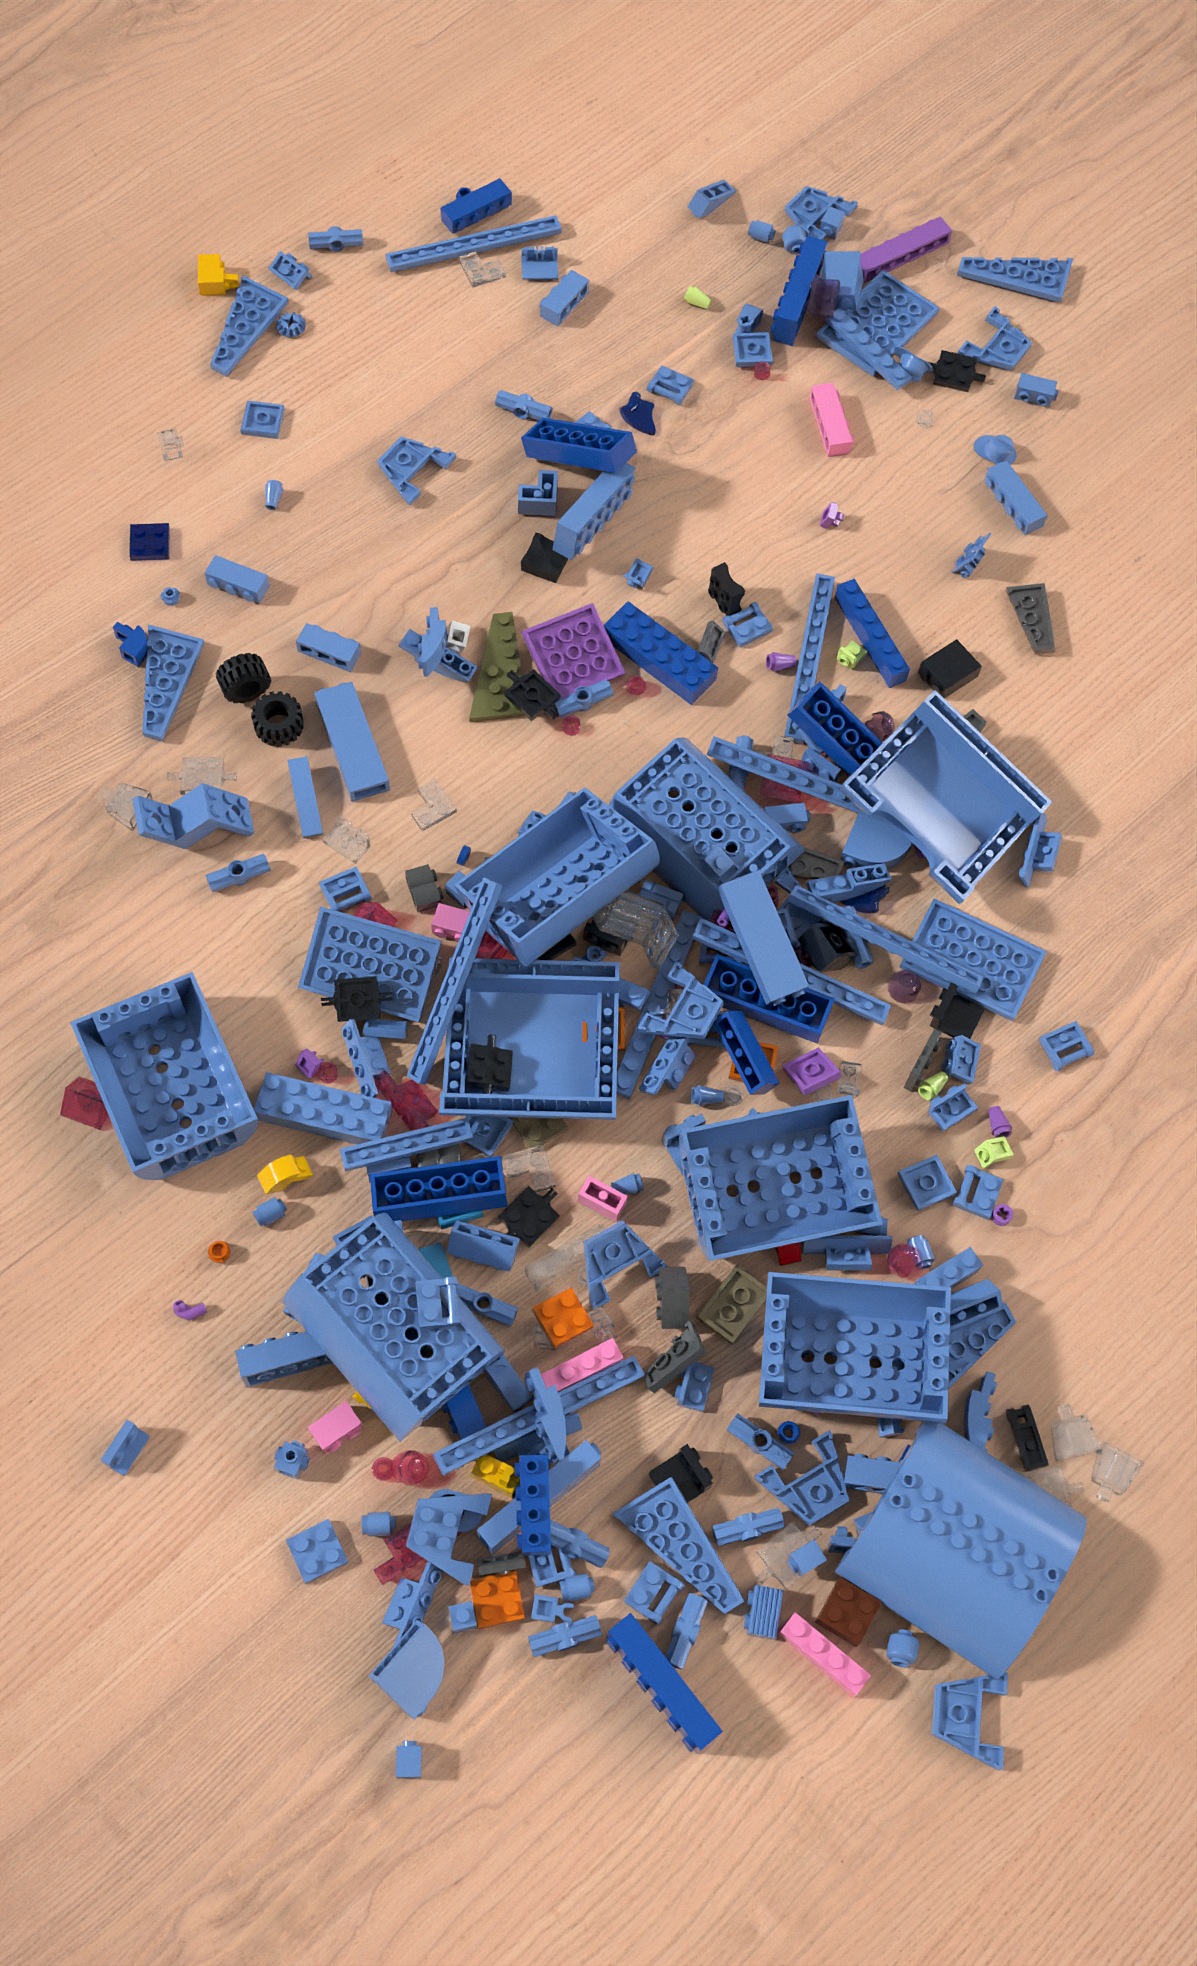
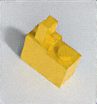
M198 254V286L200 295H226V289L239 287L238 274L225 273V262L221 261L220 254Z
M489 1455L479 1458L471 1471V1478L511 1499L516 1492V1486L520 1485V1477H515V1468Z

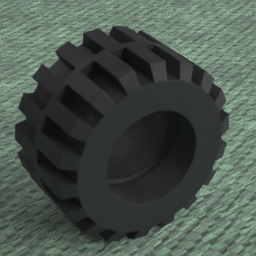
M242 653L224 661L218 667L219 670L216 671V679L225 699L233 703H245L257 699L269 689L271 684V677L262 658L255 653Z
M273 691L269 692L270 695H262L261 700L257 699L255 701L256 705H253L251 712L257 737L261 738L263 743L268 742L270 746L277 744V747H282L284 743L289 745L291 740L293 742L296 741L297 736H300L302 733L301 729L304 728L302 710L299 702L297 703V699L295 697L291 698L289 693L284 695L282 691H278L277 694H274ZM275 715H284L287 717L283 722L280 723H271L268 721L271 717Z

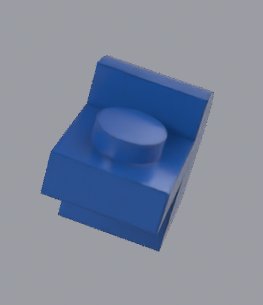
M116 622L113 630L116 638L123 642L119 647L122 658L139 667L146 659L148 650L144 630L139 625L133 630L129 625Z

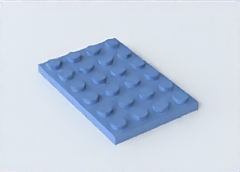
M882 270L861 290L856 310H842L893 358L896 355L894 348L896 346L903 348L939 313L940 308ZM826 324L817 332V339L872 377L877 373L829 324Z
M934 898L912 942L983 976L981 985L977 993L967 991L962 986L947 981L936 973L928 972L923 967L908 962L905 958H903L899 968L941 988L948 989L950 983L958 986L956 995L1013 1022L1047 951Z
M320 907L298 988L333 997L335 992L334 980L377 976L380 993L393 992V995L385 997H394L393 1001H381L380 1011L420 1022L442 941Z

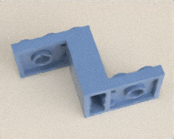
M201 783L170 805L141 796H136L132 799L138 834L140 836L183 849H187L219 827L248 837L254 834L248 799Z

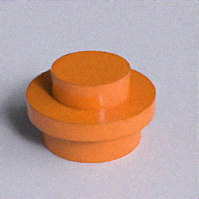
M224 1241L213 1242L208 1249L209 1258L215 1263L225 1262L231 1254L229 1245Z

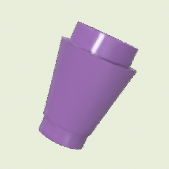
M772 652L766 656V667L768 670H772V672L796 666L795 655Z
M991 1107L988 1110L991 1134L995 1138L1009 1137L1012 1134V1126L1001 1110V1107Z

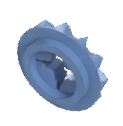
M286 312L285 315H280V318L276 320L278 332L286 337L299 336L306 327L305 319L302 318L301 314L296 315L295 312L292 314ZM291 321H293L294 323H292L291 326H290V328H289L288 324H289Z

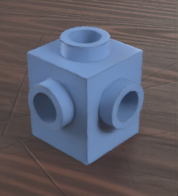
M292 1440L291 1443L285 1441L283 1447L279 1446L274 1457L277 1460L274 1466L275 1471L298 1480L301 1470L305 1471L310 1461V1457H307L308 1452L304 1449L305 1445Z

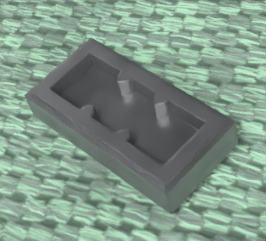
M714 621L708 622L697 651L711 663L715 661L725 631Z
M522 1552L479 1558L477 1560L479 1575L491 1573L503 1575L509 1573L510 1570L526 1568L525 1557L522 1556Z

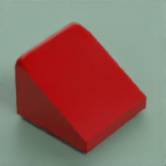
M799 1242L775 1247L780 1266L802 1261Z

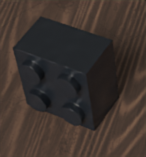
M831 923L813 924L797 939L801 944V949L808 954L814 968L819 972L842 970L858 955L839 927Z

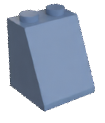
M825 251L819 290L820 308L856 310L863 285L861 251Z

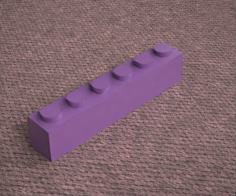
M940 216L861 253L863 284L873 280L882 270L886 272L892 271L949 244L952 229Z

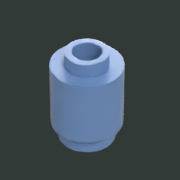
M758 220L756 222L751 221L748 235L753 239L768 243L770 240H773L775 229H773L772 224Z
M273 1197L257 1206L256 1210L252 1211L260 1227L264 1225L268 1226L284 1217V1211L287 1209L281 1198L277 1200Z
M918 1235L907 1240V1248L914 1267H919L920 1270L931 1267V1262L935 1258L928 1239H925L924 1235Z
M390 1511L371 1512L368 1515H362L363 1535L368 1534V1537L390 1536L391 1532L396 1530V1518L391 1516Z
M587 1573L566 1577L565 1580L559 1581L562 1599H569V1602L591 1597V1592L595 1591L593 1578H588Z

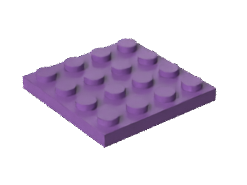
M593 603L523 630L521 633L540 675L561 694L560 699L573 694L578 687H589L605 679L611 681L625 674Z

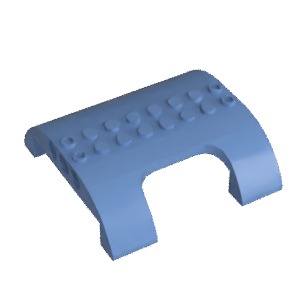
M936 690L839 787V790L867 817L880 815L898 828L927 858L930 865L929 876L958 904L962 903L975 889L974 886L1021 833L1052 803L1043 792Z

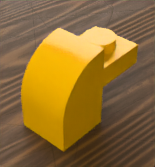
M291 1154L271 1162L257 1176L265 1194L283 1191L291 1182L309 1179L313 1174L304 1156L293 1158Z

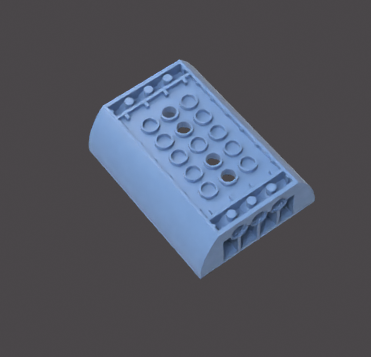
M684 737L676 738L625 783L614 794L609 803L611 808L655 841L660 862L652 871L671 889L683 893V901L699 916L718 926L720 925L717 920L725 908L717 891L721 884L759 870L767 887L786 866L788 867L804 852V847L689 739ZM671 790H677L680 795L676 798H671L668 793ZM687 803L694 806V809L690 812L683 810V806ZM714 831H720L723 833V836L720 839H714L711 834ZM733 844L738 849L734 853H729L726 851V847ZM707 845H719L734 862L720 878L716 877L704 862H699L697 859L701 855L700 851Z
M584 787L454 884V886L471 911L483 877L503 885L485 931L526 967L659 865L660 858L657 846L652 838Z
M193 972L70 1022L135 1176L146 1180H163L244 1145L256 1131L258 1118ZM154 1046L161 1048L160 1052L156 1055L149 1053V1050ZM162 1064L168 1065L166 1072H157L158 1066ZM183 1101L184 1106L181 1109L176 1110L172 1108L174 1102ZM184 1119L192 1121L191 1126L188 1128H182L180 1124Z
M852 1095L696 1126L680 1131L679 1154L698 1242L708 1261L883 1224ZM812 1168L820 1169L822 1173L820 1179L816 1180L811 1177L810 1172ZM792 1172H797L800 1175V1183L794 1184L790 1181L789 1176ZM749 1181L758 1183L759 1190L756 1193L748 1190L747 1185ZM729 1185H733L738 1189L736 1197L727 1195L726 1189Z
M381 1213L368 1220L301 1274L285 1294L282 1303L398 1441L401 1442L503 1355L505 1350L457 1294L458 1315L461 1316L462 1324L419 1329L415 1281L443 1278L387 1213ZM364 1276H369L373 1280V1285L365 1288L360 1284V1279ZM442 1287L440 1288L442 1317L446 1318L449 1317L447 1289ZM385 1294L388 1297V1302L385 1305L377 1304L375 1302L376 1295ZM408 1329H415L418 1333V1338L413 1341L408 1340L405 1337V1332ZM425 1346L430 1347L433 1350V1356L423 1358L420 1354L421 1348Z
M768 1272L759 1407L946 1423L948 1419L951 1287ZM804 1353H810L813 1355L814 1360L807 1363L802 1360L801 1356ZM833 1355L837 1361L834 1364H827L824 1361V1357ZM879 1359L882 1366L880 1368H873L869 1361ZM894 1361H901L904 1363L905 1368L896 1370L893 1368L892 1363Z

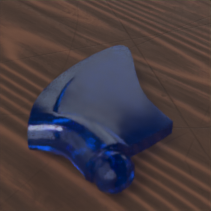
M633 392L628 403L619 408L622 418L634 429L648 435H655L656 429L652 417L655 404L642 400L639 392Z
M885 884L863 895L839 902L845 906L854 907L858 912L877 913L879 911V902L886 897L890 889L889 887L886 888Z

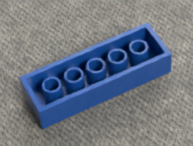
M807 236L805 243L801 242L799 248L800 255H796L793 265L795 268H791L788 280L790 281L786 282L783 293L785 294L780 296L778 302L779 309L774 311L773 320L775 321L771 327V332L773 333L772 341L789 346L794 345L822 271L824 253L827 249L828 241Z
M549 418L539 420L521 437L526 456L529 458L608 471L610 473L619 471L637 453L632 432Z
M629 601L603 625L614 648L690 705L716 681L717 666Z
M821 681L813 686L787 715L849 776L883 744Z
M716 954L704 982L706 987L723 1000L724 1005L722 1008L730 1011H742L744 1016L816 1044L819 1042L835 1000L833 997L806 988L804 990L805 994L793 998L791 995L786 997V1001L774 1006L773 1003L766 1005L750 966Z
M501 1156L370 1174L373 1215L387 1213L393 1221L401 1220L403 1222L508 1207Z
M631 1613L608 1631L606 1643L614 1654L619 1652L623 1658L621 1663L629 1673L633 1671L638 1677L636 1682L644 1693L649 1691L653 1697L651 1702L659 1712L664 1711L669 1717L666 1720L675 1733L679 1730L684 1737L682 1742L690 1752L694 1750L696 1754L699 1753L723 1732Z

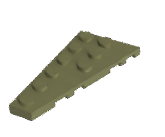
M512 612L493 614L469 722L525 716L504 696V692L514 683L507 677V673L513 670L519 677L522 676Z

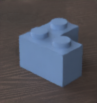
M539 470L538 485H519L518 514L556 516L558 471Z

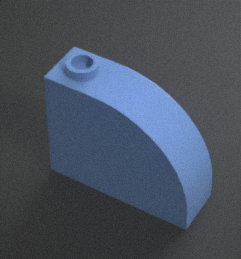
M858 813L840 860L844 861L846 866L855 868L885 863L888 870L903 861L911 848L912 842L894 825Z
M416 1620L368 1676L406 1715L414 1720L425 1712L427 1704L435 1696L441 1684L444 1673V1655L441 1644L436 1635L424 1623Z

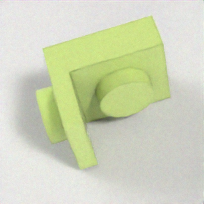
M852 640L845 648L841 647L839 649L837 660L843 666H847L852 670L867 655V651Z
M1005 1136L986 1140L974 1150L983 1168H987L994 1162L1009 1159L1014 1155Z

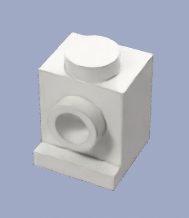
M452 620L447 626L446 647L457 654L459 652L462 653L467 645L470 626Z

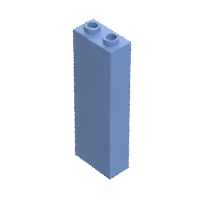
M353 682L341 683L338 686L323 688L318 692H314L320 716L351 802L389 791V780Z
M757 870L721 884L717 891L766 1005L773 1003L776 1006L785 1002V998L792 995L793 998L805 994L804 990L809 987V984L760 871Z
M587 1440L584 1441L548 1471L550 1507L600 1467V1454L602 1453L594 1443L590 1444ZM516 1498L477 1529L479 1540L491 1555H494L521 1532V1525H517L516 1510H521V1501H516Z

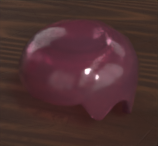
M899 1243L894 1246L887 1257V1266L890 1272L901 1279L906 1278L914 1269L918 1259V1255L913 1251L915 1248L908 1243Z
M406 1450L399 1452L393 1458L391 1470L396 1480L401 1481L406 1486L421 1484L426 1479L429 1463L422 1453L415 1450Z

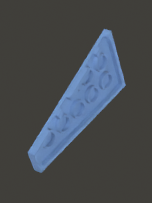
M962 257L957 276L1061 302L1073 258L1059 261L1058 258H1051L1050 260H1041L1040 258H1011V260H1002L1001 257H995V260H986L984 257Z
M244 275L241 278L240 288L237 289L236 299L232 303L225 322L224 332L221 333L220 343L216 347L210 364L212 370L226 377L289 303L287 297Z
M148 624L146 688L144 693L145 707L142 731L144 737L163 742L204 647V639Z
M1006 1302L1003 1303V1310L950 1331L948 1389L1016 1323ZM894 1361L892 1363L893 1368L896 1370L905 1368L904 1363L901 1361Z
M672 1477L612 1513L724 1614L745 1602V1599Z

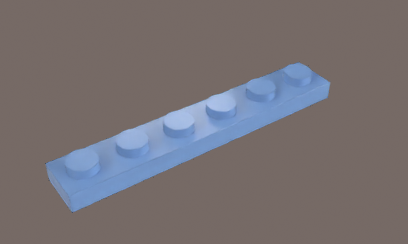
M841 308L826 316L825 322L897 391L911 382L912 376Z
M467 1117L340 1148V1153L346 1172L472 1141L473 1135Z

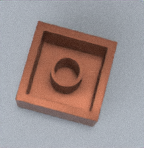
M840 1577L831 1590L815 1623L857 1647L861 1644L882 1601Z

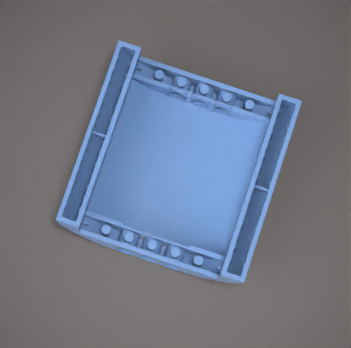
M474 959L447 1028L443 1093H440L439 1115L616 1120L620 962L534 960L525 967L521 962L513 959ZM583 1021L587 1023V1042H582ZM492 1034V1037L493 1035L497 1036L496 1047L513 1050L511 1084L508 1092L496 1090L492 1091V1094H483L482 1089L466 1085L469 1047L471 1043L487 1045V1036Z
M922 1421L915 1432L917 1436L852 1548L845 1552L834 1572L882 1601L883 1605L997 1680L1018 1657L1044 1616L1079 1549L1085 1533L1087 1518L946 1425L938 1422Z

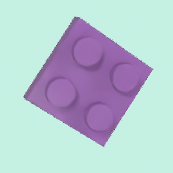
M819 1047L782 1065L784 1073L805 1096L842 1078L841 1071Z

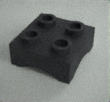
M536 532L528 551L521 560V571L556 583L568 558L552 550L553 540Z
M725 562L713 567L708 588L709 595L712 599L716 600L720 611L730 617L742 611L740 601L745 595V589L731 578L728 565Z

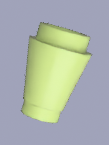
M690 286L684 296L687 303L706 310L712 301L696 286Z
M940 1071L922 1081L918 1087V1092L926 1100L935 1099L949 1078L946 1073Z

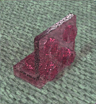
M768 754L770 758L806 771V761ZM763 777L760 795L800 803L801 791Z

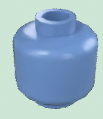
M791 225L786 228L782 235L785 250L798 254L801 242L805 243L806 240L804 229L797 225Z
M900 1629L898 1633L891 1634L886 1652L887 1657L891 1660V1664L903 1668H908L911 1664H914L917 1660L919 1641L909 1630Z

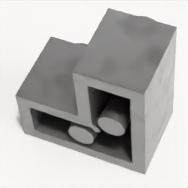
M659 1267V1276H655L657 1301H660V1307H656V1319L661 1320L662 1329L686 1328L684 1325L689 1320V1284L686 1267Z

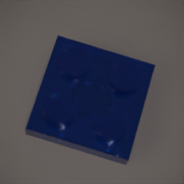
M169 523L130 524V560H168L170 557Z

